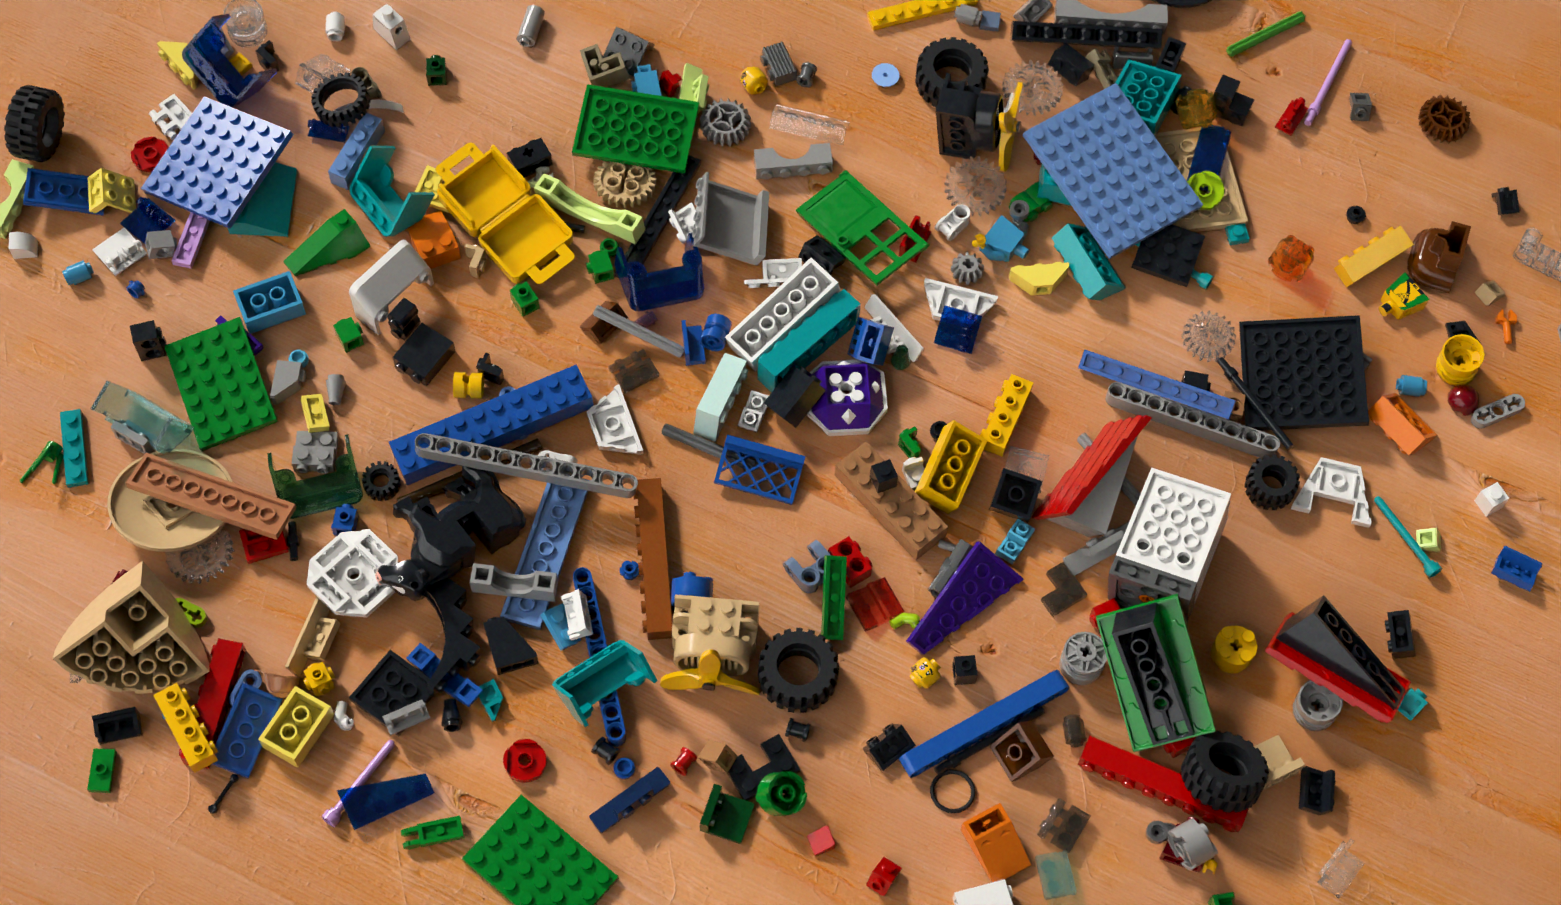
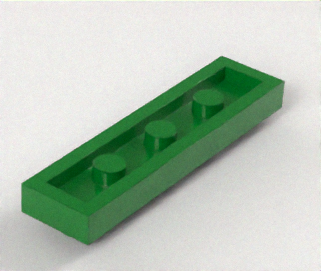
M824 556L821 635L826 640H843L846 556Z

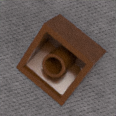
M1032 720L1017 723L990 745L991 750L1011 782L1040 768L1054 757Z

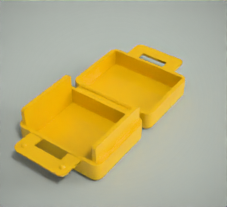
M467 143L435 168L437 174L445 181L443 185L441 183L438 185L437 195L439 201L470 236H479L480 247L485 249V253L512 283L518 284L528 276L537 284L544 283L573 261L574 253L568 248L573 242L572 230L540 195H531L530 184L495 145L490 146L491 149L483 154L474 143ZM470 155L474 162L454 175L450 169ZM557 254L560 255L558 258H556L553 262H551L541 271L539 270L541 266H543Z

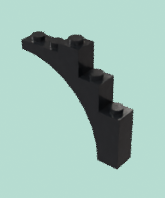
M449 578L430 585L426 599L436 610L445 634L442 658L435 673L427 682V693L432 697H435L438 692H443L447 687L448 681L451 677H456L461 668L468 671L472 666L475 667L481 659L480 646L468 639L474 630L473 618L461 610L467 602L466 590Z

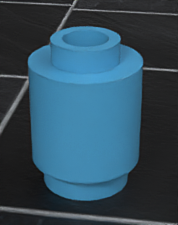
M84 260L66 267V270L62 271L68 285H77L92 278L91 274L94 273L89 262L85 263Z
M1402 375L1396 381V390L1399 391L1400 395L1424 396L1427 390V380H1423L1422 377Z

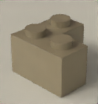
M598 44L580 50L592 85L610 87L630 79L620 52L604 58Z

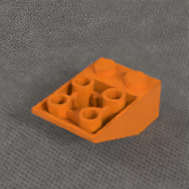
M1001 803L962 823L961 832L991 882L1006 880L1031 866L1012 821Z

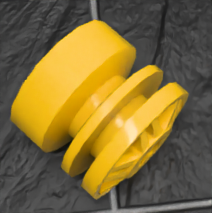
M1460 334L1450 337L1444 343L1436 360L1437 374L1450 385L1468 384L1477 375L1483 363L1485 355L1483 346L1477 339L1469 335Z

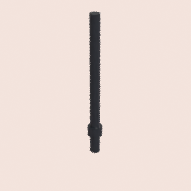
M1220 357L1216 362L1225 372L1224 375L1229 381L1232 380L1240 392L1245 394V398L1287 450L1293 448V443L1239 378V373L1236 369L1231 367L1223 357Z
M1039 706L962 752L950 755L946 761L934 767L936 774L939 775L951 767L954 769L961 765V761L994 743L1017 723L1031 721L1045 713L1043 707Z

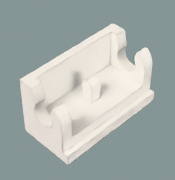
M579 589L562 595L561 599L565 606L569 628L567 632L570 640L592 635L593 630L586 595Z

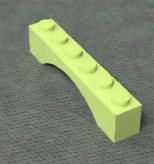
M543 173L534 186L535 194L540 195L549 206L631 243L636 244L645 231L642 216L626 209L616 210L595 204L575 193L560 180Z

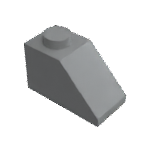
M277 360L270 394L273 405L280 404L301 389L302 382L306 380V370L303 369L301 362Z

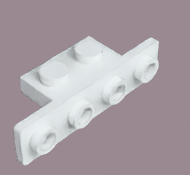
M802 258L762 260L763 279L744 280V285H748V288H760V284H768V287H780V283H784L802 266Z
M876 294L871 295L865 305V309L873 317L870 320L894 327L887 354L902 349L912 362L917 361L924 348Z

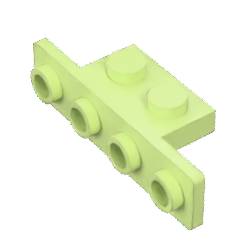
M686 63L684 65L679 99L699 102V113L706 107L707 101L705 96L709 90V76L702 74L703 70L701 68Z

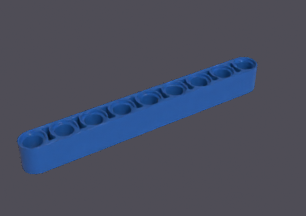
M580 567L573 573L575 590L579 589L586 596L592 598L587 601L589 614L596 617L594 620H591L593 634L600 635L596 640L591 639V635L585 636L590 658L606 648L607 643L591 572L585 567ZM581 577H585L588 579L586 582L578 581V579ZM615 690L610 698L599 700L607 741L613 747H620L626 741V732L617 690ZM609 712L617 713V716L614 718H609L606 715ZM618 731L621 733V736L613 738L611 734Z
M1054 670L903 754L899 761L909 777L913 778L946 760L950 755L959 753L1039 706H1043L1061 696L1070 687L1059 670Z

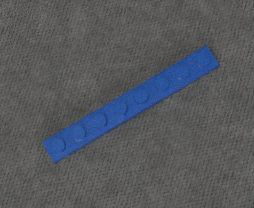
M1085 349L1078 366L1079 369L1230 420L1236 404V400Z

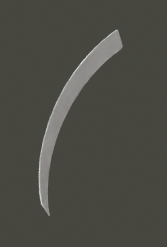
M371 100V103H369V109H391L404 113L402 104L396 102ZM353 103L346 104V105L341 106V107H339V108H337V109H335V110H333V111H339V110L345 109V108L349 107V106H350L351 104H353Z

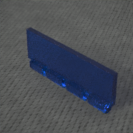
M1202 123L1187 181L1192 175L1202 171H1211L1220 176L1231 131L1225 130V127ZM1205 186L1200 188V190L1208 191L1209 187Z

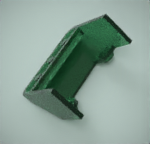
M349 434L345 435L348 454L341 455L336 459L335 466L337 472L297 481L294 472L289 469L276 471L272 453H267L268 466L277 498L294 503L296 506L290 519L336 509V507H342L343 504L353 505L361 501L363 492Z

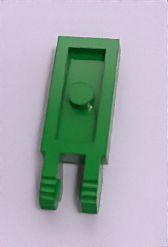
M461 816L420 823L417 826L402 829L401 836L408 837L419 834V839L404 842L403 849H414L420 846L425 847L464 839Z

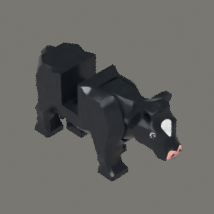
M462 466V475L465 479L473 482L475 487L466 484L462 477L445 486V496L459 501L449 504L439 513L436 512L434 505L430 504L428 497L413 503L410 496L393 505V515L395 518L405 519L414 532L411 559L394 565H381L375 574L376 580L379 585L390 587L400 596L409 597L413 601L422 600L427 596L430 585L453 577L462 569L473 566V563H475L476 544L469 537L472 531L492 555L500 548L509 545L519 536L520 530L526 524L525 515L518 504L503 493L493 472Z

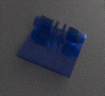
M139 197L137 199L138 207L120 224L145 244L147 232L164 231L176 220L149 198Z
M944 305L934 344L972 354L982 316Z

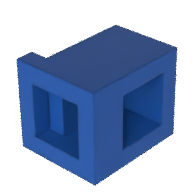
M343 504L342 507H336L333 524L331 525L334 536H338L341 532L356 531L359 515L354 506Z

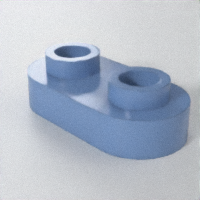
M249 669L242 673L229 696L231 707L242 683L247 684L246 679H253L254 684L250 686L259 689L262 677L258 671Z

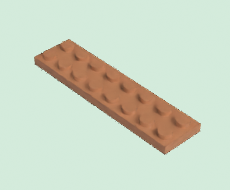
M145 453L126 481V487L134 491L275 540L278 539L296 509L294 503L149 453Z

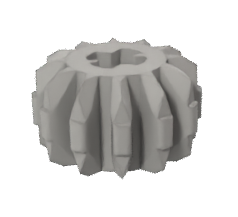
M968 251L965 253V256L959 253L958 257L953 259L951 272L954 279H959V284L965 281L968 286L970 281L975 284L978 279L982 278L984 265L981 258H976V253L972 256L969 255Z

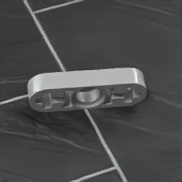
M1512 394L1474 411L1471 416V423L1480 429L1520 413L1525 406V400L1519 394ZM1512 401H1513V403H1518V404H1519L1518 406H1516V405L1510 406V404L1512 403ZM1498 407L1502 409L1503 414H1495L1493 408ZM1488 413V416L1484 419V421L1482 419H1477L1478 416L1481 418L1486 416Z

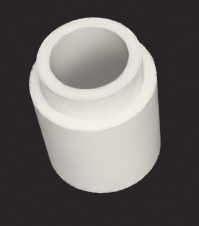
M332 12L326 16L325 33L329 40L340 41L344 36L345 17L339 12Z

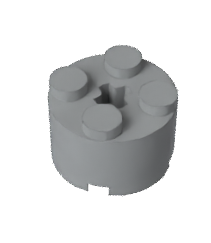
M1189 819L1168 831L1170 835L1167 836L1174 855L1176 858L1180 856L1184 860L1181 864L1189 871L1218 854L1217 848L1208 838V828L1203 823L1199 825L1195 819Z

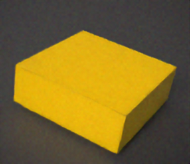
M240 52L225 63L226 67L238 78L253 67L252 63Z

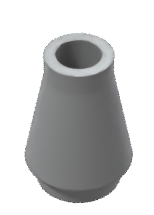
M328 375L326 386L329 404L331 405L341 404L346 384L343 375Z

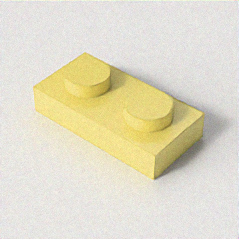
M322 394L301 396L308 432L329 431L330 425Z

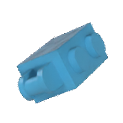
M650 64L637 66V73H634V81H631L632 91L661 96L657 71H651Z

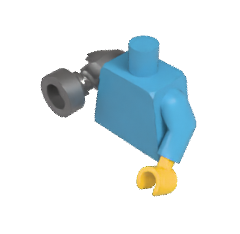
M1016 200L1011 204L1009 213L1013 218V223L1001 215L985 236L983 234L975 235L977 240L972 241V246L980 247L979 250L989 260L1009 262L1014 254L1024 259L1029 252V249L1022 245L1029 229L1027 222H1024V219L1029 214V205L1025 201Z

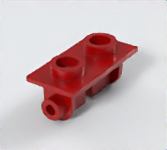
M1299 97L1295 101L1292 100L1275 125V128L1292 136L1309 109L1305 107V99Z

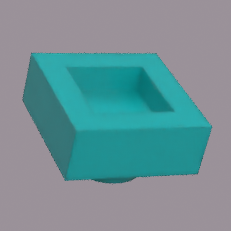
M1245 224L1226 226L1225 232L1229 245L1249 242L1250 238Z

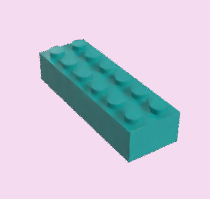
M845 289L839 293H834L829 302L825 305H820L811 317H806L797 329L794 328L787 334L783 341H778L770 352L760 356L758 359L757 380L772 393L793 365L799 370L802 367L805 369L856 325L860 315L861 304Z

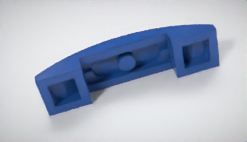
M421 643L406 657L416 669L429 678L435 673L440 663V659L437 658L436 654ZM458 674L456 677H451L444 692L470 707L483 693V690L468 678L465 679Z

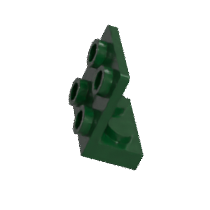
M714 784L700 821V831L741 844L754 809V803L722 793V786Z

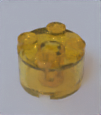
M1208 89L1187 91L1186 96L1182 97L1181 94L1175 100L1179 121L1183 129H1191L1198 126L1203 128L1209 127L1217 117L1213 92L1208 93Z

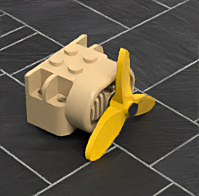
M675 594L672 625L673 662L681 671L664 675L660 680V686L669 690L698 689L702 687L704 690L711 691L715 689V686L722 685L745 693L759 695L760 689L730 678L746 673L749 669L750 659L755 656L759 624V602Z

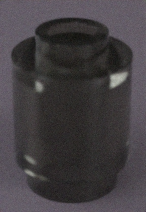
M1078 714L1064 717L1062 724L1066 744L1071 745L1073 748L1083 746V743L1087 741L1083 719Z

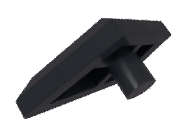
M1466 321L1445 324L1449 338L1454 335L1464 334L1477 339Z

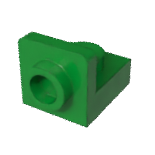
M915 426L911 429L903 430L899 435L898 446L908 458H919L921 451L920 445L914 440L918 430Z

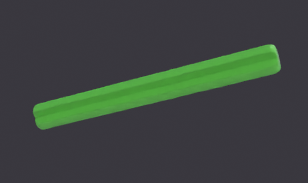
M1299 11L1228 46L1226 52L1230 57H1233L1305 21L1306 16L1302 11Z

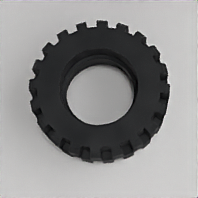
M951 37L950 39L941 38L939 42L936 40L931 42L930 46H926L918 58L915 83L919 94L923 96L927 103L931 102L932 106L937 108L944 79L938 76L936 71L943 67L961 69L968 76L964 80L968 81L969 86L981 87L984 91L989 69L987 66L988 61L983 56L984 53L981 49H976L975 44L972 42L969 44L967 40L962 38L961 40H957L956 37ZM963 80L956 82L951 81V83L961 84Z
M25 85L15 92L11 99V104L8 106V113L5 118L6 125H4L6 148L14 157L45 162L55 154L56 148L60 143L59 140L62 137L63 120L65 117V112L63 111L64 103L61 96L55 90Z
M796 628L794 632H791V629H786L783 635L777 633L773 636V641L768 640L765 644V649L760 654L758 680L761 683L763 694H767V699L771 703L777 702L776 707L780 709L787 707L788 712L794 713L795 709H800V713H804L810 707L812 710L817 709L819 703L824 705L828 701V697L833 695L838 681L839 663L837 653L833 652V645L830 642L826 643L823 635H814L815 631L810 629L808 632H803V628ZM804 656L816 664L818 676L808 684L794 685L788 683L780 676L778 668L781 662L789 657Z
M1215 731L1196 737L1191 743L1181 765V776L1187 790L1192 792L1191 794L1195 799L1201 800L1203 805H1209L1217 811L1221 809L1223 812L1230 813L1232 811L1241 812L1251 808L1257 802L1269 774L1265 757L1261 756V751L1255 748L1252 742L1249 740L1245 741L1242 739V736L1232 735V732L1227 731L1224 733ZM1218 768H1221V769H1223V770H1226V771L1229 772L1230 774L1224 773V772H1222L1221 770H1219Z

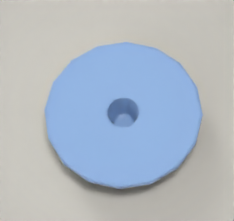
M888 63L879 64L872 71V79L877 85L882 87L895 85L900 77L898 69Z

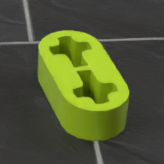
M176 598L179 605H182L186 611L184 614L193 627L200 628L206 624L207 615L202 608L185 599ZM200 613L202 619H196L194 622V619L191 616V614L198 616Z

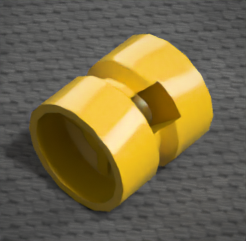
M455 372L453 377L454 398H466L469 395L471 399H483L484 374L471 373L468 376L466 372Z

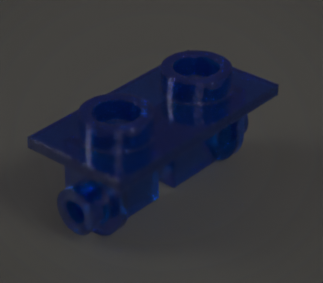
M313 118L308 121V127H310L308 137L345 143L350 126L344 127L341 124V127H336V125L331 127L329 124L326 125L323 121Z

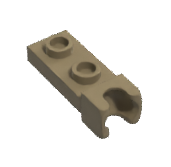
M1097 49L1092 50L1085 58L1095 64L1096 77L1105 89L1115 84L1117 80L1109 63L1111 58L1105 49L1101 53Z

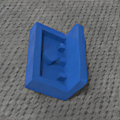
M1504 546L1495 561L1491 574L1530 592L1537 573L1542 567V563Z

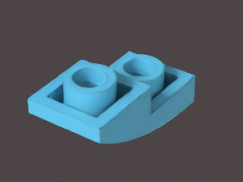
M1017 519L1008 531L1006 538L996 550L995 555L1013 565L1034 533L1035 528Z

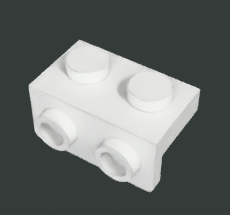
M691 202L677 212H674L672 209L668 211L671 216L669 219L670 223L679 232L677 234L678 239L682 244L686 243L689 247L694 246L692 233L695 228L693 218L696 212V206Z

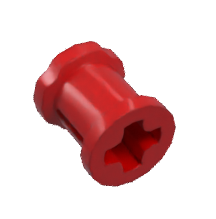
M682 747L680 755L675 762H671L670 766L674 771L685 776L689 766L698 757L688 748Z

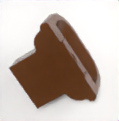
M1452 221L1448 230L1429 228L1418 233L1413 240L1414 245L1411 247L1408 258V272L1418 284L1450 293L1456 272L1464 256L1471 226Z

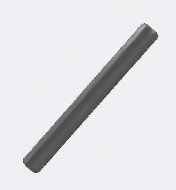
M665 424L663 426V435L721 459L724 447L672 425ZM727 450L725 457L728 462L732 463L739 459L735 452ZM747 458L744 460L748 469L755 466L754 459ZM741 462L736 464L737 466L744 468Z

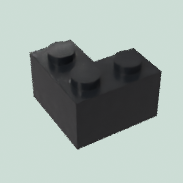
M1223 74L1214 92L1208 113L1243 127L1254 99L1237 92L1241 81Z

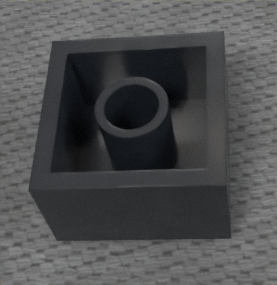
M1003 468L989 510L1028 523L1043 481Z

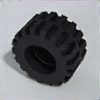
M1272 454L1271 457L1264 455L1262 459L1258 458L1252 464L1245 479V488H1247L1245 492L1247 495H1251L1249 498L1251 502H1257L1256 506L1260 507L1262 505L1265 510H1268L1269 507L1272 510H1277L1278 507L1282 509L1291 502L1300 485V481H1298L1300 475L1296 473L1298 470L1296 466H1291L1292 462L1290 460L1285 461V457L1277 458V455ZM1266 476L1274 477L1281 483L1282 488H1271L1264 483L1262 478Z

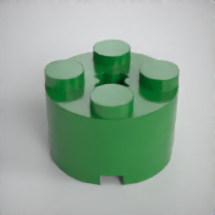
M794 772L770 773L759 783L756 801L766 813L773 816L797 813L804 807L807 800L804 780Z

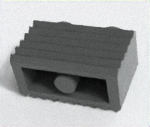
M782 41L762 48L760 60L762 66H766L768 69L767 76L769 81H773L775 86H779L796 80L797 70Z

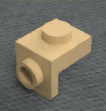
M466 244V256L472 258L469 265L470 274L473 277L479 278L481 271L483 272L486 267L485 249L478 245Z

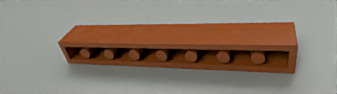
M661 478L637 480L638 485L634 495V500L638 499V506H634L635 518H639L640 522L639 525H636V537H641V543L637 544L638 556H642V562L638 563L639 575H643L644 582H640V594H645V601H641L642 614L646 613V620L642 621L643 633H647L648 640L672 638V616Z

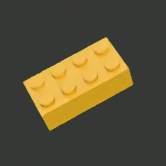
M955 420L945 425L916 487L915 493L921 499L947 514L956 510L967 489L987 439Z

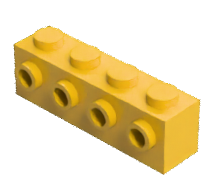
M1393 226L1383 232L1384 236L1380 239L1376 236L1368 241L1369 246L1366 248L1362 245L1352 251L1354 255L1350 258L1346 255L1338 260L1339 265L1333 269L1346 288L1414 245L1402 226L1396 229Z
M1011 374L1009 380H1004L1001 387L1003 394L1001 397L997 396L993 406L996 409L994 413L990 412L986 421L989 425L987 429L983 428L980 434L981 437L987 439L984 450L1003 457L1031 394L1034 382Z
M175 683L154 694L153 696L192 771L196 773L218 761L215 755L218 750L213 741L208 742L206 735L209 732L204 723H198L196 718L200 715L194 705L190 707L187 700L191 698L186 688L181 689L178 683Z

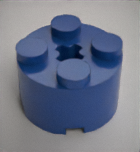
M685 572L684 576L673 578L671 587L672 609H675V594L713 598V578L696 576L694 572Z

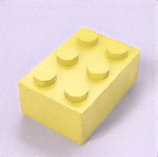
M295 686L258 740L264 749L299 768L333 718L334 712L331 706Z

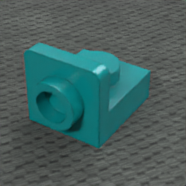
M1411 688L1404 696L1398 711L1412 721L1428 703L1425 700L1428 696L1419 688L1416 690Z

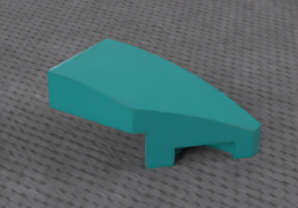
M494 679L478 686L483 690L479 699L492 722L495 721L503 701V696Z

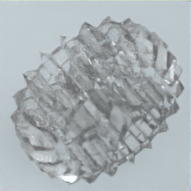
M1209 310L1205 315L1201 311L1199 316L1194 314L1192 319L1189 318L1186 325H1184L1182 339H1184L1183 346H1188L1187 352L1193 351V357L1200 356V361L1206 358L1207 362H1209L1213 358L1216 362L1219 357L1225 358L1226 354L1231 353L1235 345V329L1230 327L1231 321L1225 322V316L1218 317V312L1212 315ZM1211 332L1209 341H1207L1208 334Z

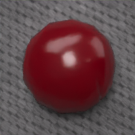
M1457 385L1448 393V403L1454 412L1459 411L1463 416H1468L1478 409L1479 395L1469 385Z

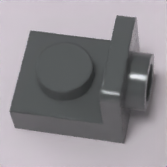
M1350 93V120L1369 121L1372 108L1369 93Z

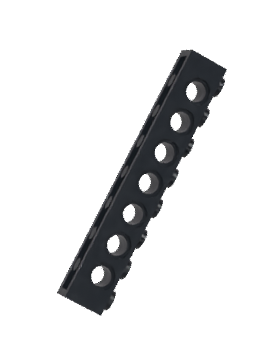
M1012 21L1010 41L1160 49L1162 29Z

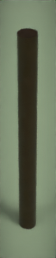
M537 438L511 450L532 454L542 450V446ZM503 459L501 463L507 465L511 463V461L508 459ZM462 471L399 497L397 501L399 502L410 496L413 503H416L425 497L430 498L444 492L445 486L459 477H462L465 482L470 480L465 479Z

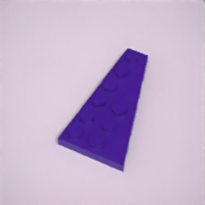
M977 541L906 642L920 654H926L942 642L943 638L951 632L958 630L963 623L970 621L991 605L995 599L1007 593L1011 587L1024 579L984 544Z

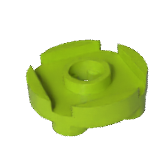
M1202 171L1188 179V184L1203 203L1200 210H1212L1222 201L1224 186L1217 174L1211 171ZM1205 186L1209 187L1208 191L1210 193L1202 195L1199 189Z

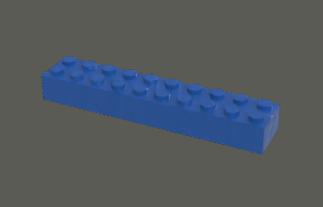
M576 364L389 442V445L406 485H410L456 465L419 457L415 452V439L419 434L427 433L499 448L520 439L523 435H530L589 410L594 405L593 398ZM422 443L419 446L421 448H427L429 447V444ZM442 447L439 450L441 452H448L450 449ZM463 451L460 453V455L469 456L470 453L467 451Z

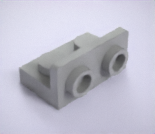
M115 421L111 425L116 438L143 454L152 453L160 443L159 438L130 421H126L123 424Z

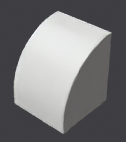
M9 232V251L14 259L38 257V239L24 232Z

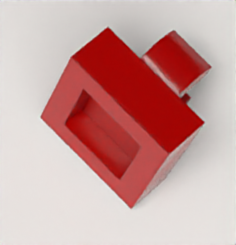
M669 70L663 71L659 80V86L668 97L674 96L677 88L680 86L679 81L682 80V77L678 73L672 74Z

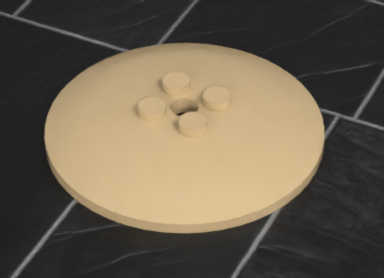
M168 449L150 453L232 482L226 469L215 459L203 453L186 449ZM142 457L124 468L110 488L107 506L114 528L128 542L143 549L172 552L192 548L213 537L226 524L224 521L178 505L174 508L167 507L171 504L169 502L127 488L126 481Z

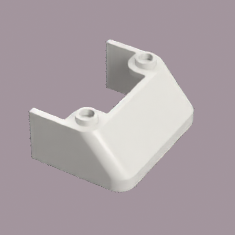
M403 239L393 246L359 277L349 289L356 318L377 335L381 334L379 323L385 321L389 314L388 305L414 281L418 284L428 283L430 286L434 284L430 267L406 240Z

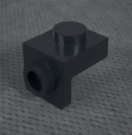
M268 40L265 44H261L258 47L256 54L261 67L275 74L279 71L277 60L272 56L275 53L273 43Z

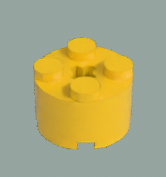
M1226 626L1218 633L1211 647V658L1220 670L1236 674L1242 672L1251 664L1257 652V642L1254 633L1241 626Z

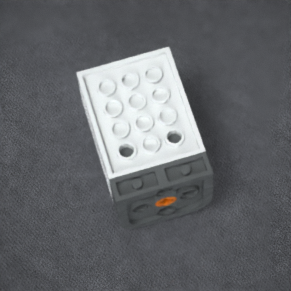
M1151 468L1109 571L1108 599L1115 598L1120 609L1178 594L1186 622L1188 623L1228 519L1231 493Z

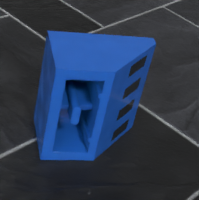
M858 316L847 355L870 364L883 366L894 327Z

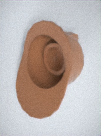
M263 672L267 690L273 696L287 698L295 686L298 687L300 678H305V676H281Z

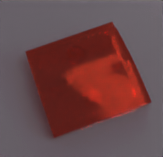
M885 577L872 581L866 587L850 592L846 596L865 632L887 623L889 620L905 612Z

